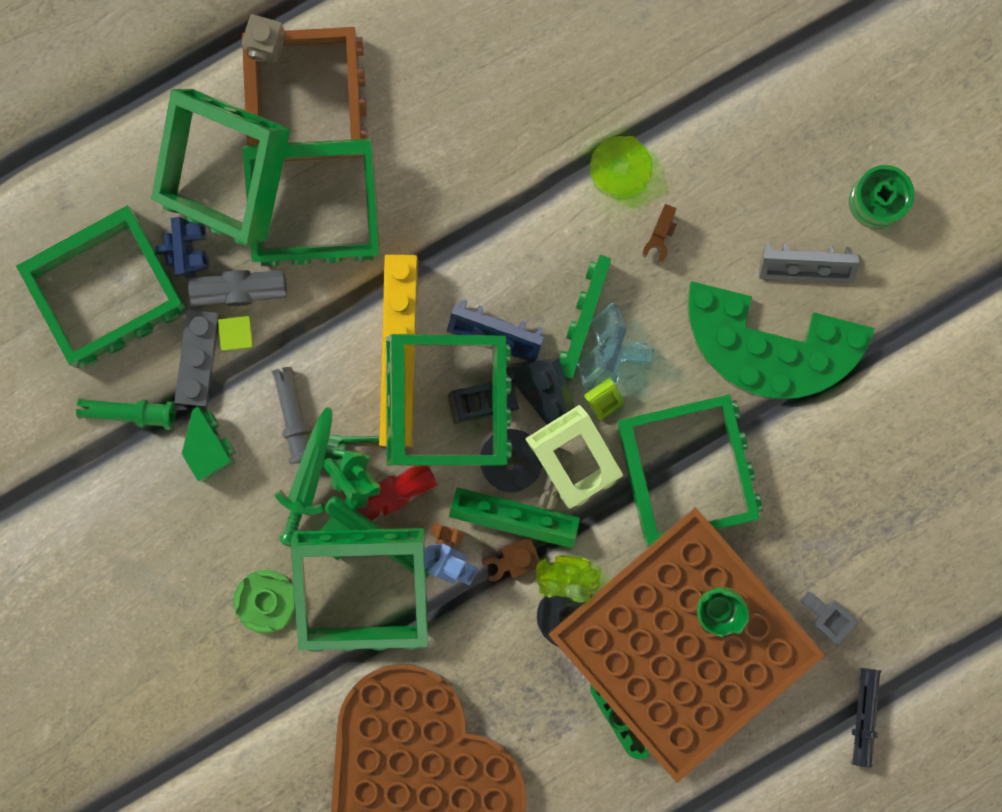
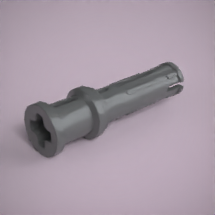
M283 367L285 381L280 369L273 370L272 375L274 376L286 429L283 430V438L288 441L291 453L289 463L293 465L300 464L309 441L311 428L308 424H304L292 367Z

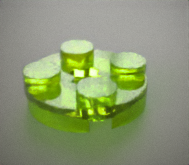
M615 136L603 141L593 152L589 171L591 180L599 192L609 197H614V199L626 200L637 196L644 190L651 178L653 165L648 150L635 137ZM621 160L623 163H628L629 167L626 169V175L622 176L620 172L614 173L612 168L616 166V161Z
M558 555L555 558V562L547 563L546 558L541 560L536 568V583L539 585V593L546 597L557 595L571 597L572 600L577 602H585L590 599V594L597 591L600 586V568L597 566L596 570L593 569L591 561L582 557Z

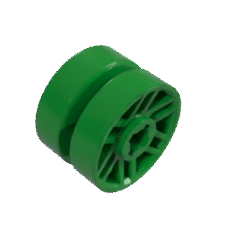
M879 165L869 169L853 185L850 191L849 208L853 217L861 225L871 229H884L892 226L906 215L913 205L915 195L913 183L904 171L891 165Z

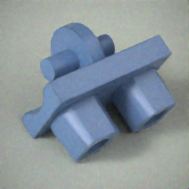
M436 543L426 547L425 560L429 574L453 584L456 580L468 585L471 584L478 568L465 562L468 555L445 544Z

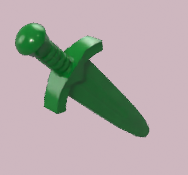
M326 407L315 424L288 497L282 489L274 495L277 501L291 511L285 530L279 536V541L288 547H291L294 531H298L302 514H318L325 510L323 503L313 505L331 432L333 411L330 407Z

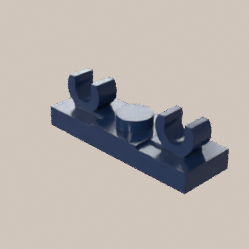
M463 300L460 306L454 305L447 332L455 335L506 336V344L510 345L511 355L527 361L537 360L544 339L541 336V327L537 328L536 333L525 330L527 323L525 321H522L518 328L500 318H494L486 314L482 315L483 306L479 305L477 311L473 312L466 309V300Z

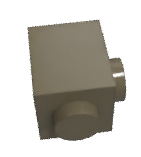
M250 14L241 44L249 58L262 63L267 61L278 63L286 32L281 22Z

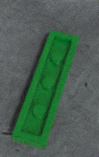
M599 255L597 263L590 262L585 279L591 282L587 292H580L575 308L581 310L578 322L571 320L566 339L572 341L568 352L562 350L559 357L566 380L568 381L573 379L612 259L604 255Z
M459 487L456 488L449 513V518L569 548L574 546L580 519L579 517Z

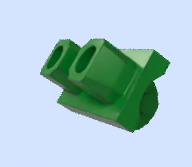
M346 452L338 460L325 459L323 466L331 476L330 484L332 487L345 493V503L351 510L366 507L369 497L379 495L380 492L379 484L366 470L368 460L360 452H353L351 454Z

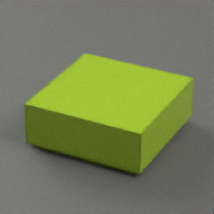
M250 316L218 319L222 352L254 348Z
M610 377L584 395L593 413L600 421L626 403Z

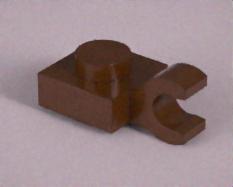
M668 204L664 205L652 236L643 249V257H647L650 249L656 248L660 251L658 263L661 264L665 260L667 248L664 244V238L666 235L672 237L679 221V219L674 218L677 208Z

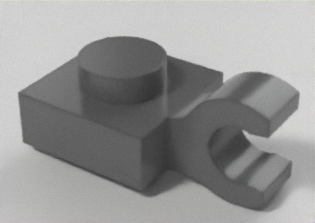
M808 591L800 600L803 605L817 615L812 624L835 645L839 646L859 622L833 599L826 605L815 594Z

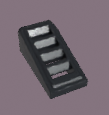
M512 380L511 392L507 395V408H510L511 412L519 410ZM493 383L452 390L448 394L454 424L493 416V408L489 409L485 393L490 391L493 403ZM473 395H478L480 411H476ZM463 397H465L468 413L465 414L461 402Z

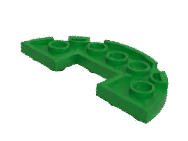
M691 281L689 285L687 300L688 321L695 344L701 355L726 382L758 397L781 400L796 399L818 393L834 385L844 378L860 361L869 346L875 330L873 327L813 312L805 342L745 327L752 296Z

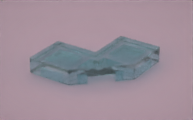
M614 303L609 304L591 321L598 345L577 363L583 386L589 390L594 389L613 373L627 331L620 306Z

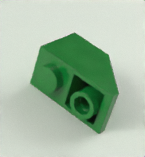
M197 407L192 410L181 454L197 481L205 482L236 463L232 457L236 452L227 437L221 439L216 431L219 423L210 410L205 412L204 409Z

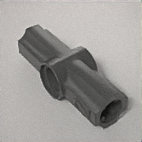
M234 270L224 272L222 276L189 279L188 291L191 306L193 307L216 304L243 306L253 304V301L287 298V283L284 270L254 273L248 270Z

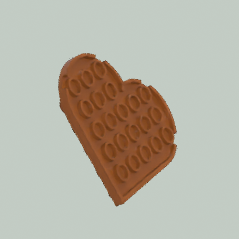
M391 664L368 673L349 691L338 716L331 812H525V783L516 761L504 747L494 740L483 735L466 732V719L461 701L451 685L440 675L425 667L414 664Z

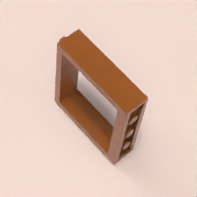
M355 27L286 30L283 46L346 43L351 139L368 138V130L362 129V117H367L366 98H361L360 87L366 86L364 67H359V56H364L363 37L357 36ZM242 46L245 111L262 117L260 62L249 58ZM246 135L247 145L259 144L260 140ZM363 154L284 158V162L363 157Z

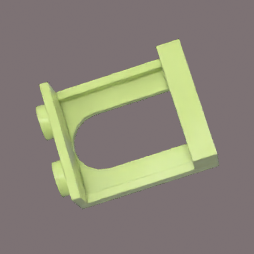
M580 405L525 438L559 492L560 498L569 509L586 503L590 496L601 489L610 488L616 483L617 479L624 476L590 416ZM581 434L600 469L573 485L555 455L554 450Z

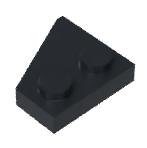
M559 358L515 363L506 367V374L510 376L513 383L546 424L553 422L575 408Z

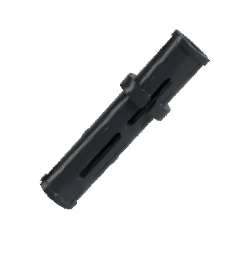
M860 668L855 729L852 728V735L855 738L851 765L873 767L874 738H878L875 726L880 673L882 670Z

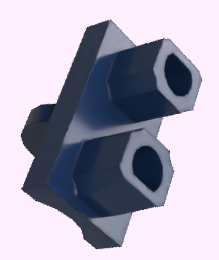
M181 217L170 218L172 233L164 234V245L156 246V254L166 256V265L175 266L176 275L194 278L196 277L195 272L209 268L207 252L203 250L193 252V241L206 239V226L203 223H193Z

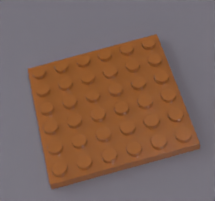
M696 507L683 516L548 634L676 783L825 657L824 653ZM716 587H728L741 594L749 611V622L743 632L740 634H729L721 638L718 635L705 631L697 616V604L705 592Z

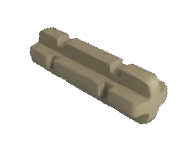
M557 448L555 455L565 472H567L565 468L566 465H569L572 454L570 451ZM547 475L543 488L545 492L541 494L539 506L548 510H554L558 501L556 496L559 492Z

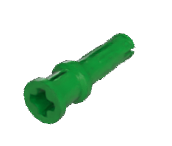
M79 398L76 406H81L82 408H89V410L76 409L78 419L88 418L135 422V425L139 426V428L155 425L164 426L166 430H172L176 418L174 402H167L165 405L152 404L148 400L142 399L133 404Z

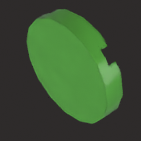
M259 570L249 574L238 584L234 593L233 607L238 618L241 620L240 622L246 628L257 633H272L284 628L293 619L296 612L294 584L284 574L275 570Z

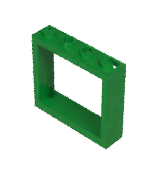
M195 89L171 90L151 200L163 205V209L166 211L185 215L186 220L190 222L203 223L210 226V231L214 233L227 234L234 237V241L238 244L251 246L252 242L267 240L290 129ZM193 112L260 140L243 222L178 194Z
M373 138L289 142L285 153V158L363 154L369 242L265 248L264 241L252 242V262H261V266L274 267L280 265L279 261L292 260V265L311 264V259H323L324 263L333 264L342 262L344 257H355L356 262H364V260H374V256H379L381 250ZM259 144L242 147L247 200Z
M128 205L16 265L65 359L70 366L75 368L81 367L83 369L89 365L93 366L99 361L97 357L106 352L113 354L126 347V341L135 336L137 339L151 334L154 331L153 327L163 321L165 324L173 322L176 317L182 315L181 311L187 309L162 260L156 254V249L138 216ZM130 228L168 301L75 351L36 278Z
M390 334L386 337V466L507 465V459L511 458L512 445L511 441L507 440V427L511 425V409L507 408V395L511 392V378L506 376V363L510 362L511 348L509 344H506V336ZM404 345L492 347L493 455H405Z
M730 394L625 418L616 422L645 545H651L666 531L660 533L657 531L633 427L721 407L746 512L708 522L716 530L760 519L759 512H763L762 500L759 493L754 494L751 481L756 480L752 463L746 462L744 450H748L747 439L744 431L739 432L736 419H740V411L737 401H731Z
M424 528L294 531L291 542L298 650L320 652L323 650L340 649L348 652L356 649L370 648L382 651L388 648L415 650L420 647H428L429 628ZM414 555L417 626L309 629L304 557Z

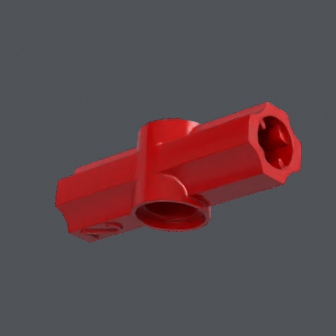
M413 466L397 476L392 475L378 482L380 486L379 495L369 497L366 507L355 510L372 521L383 514L386 516L410 503L409 500L438 486V483L429 466Z

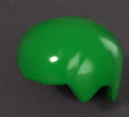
M716 587L705 592L698 601V621L705 631L718 635L721 638L733 633L740 634L749 622L748 606L741 594L732 588Z

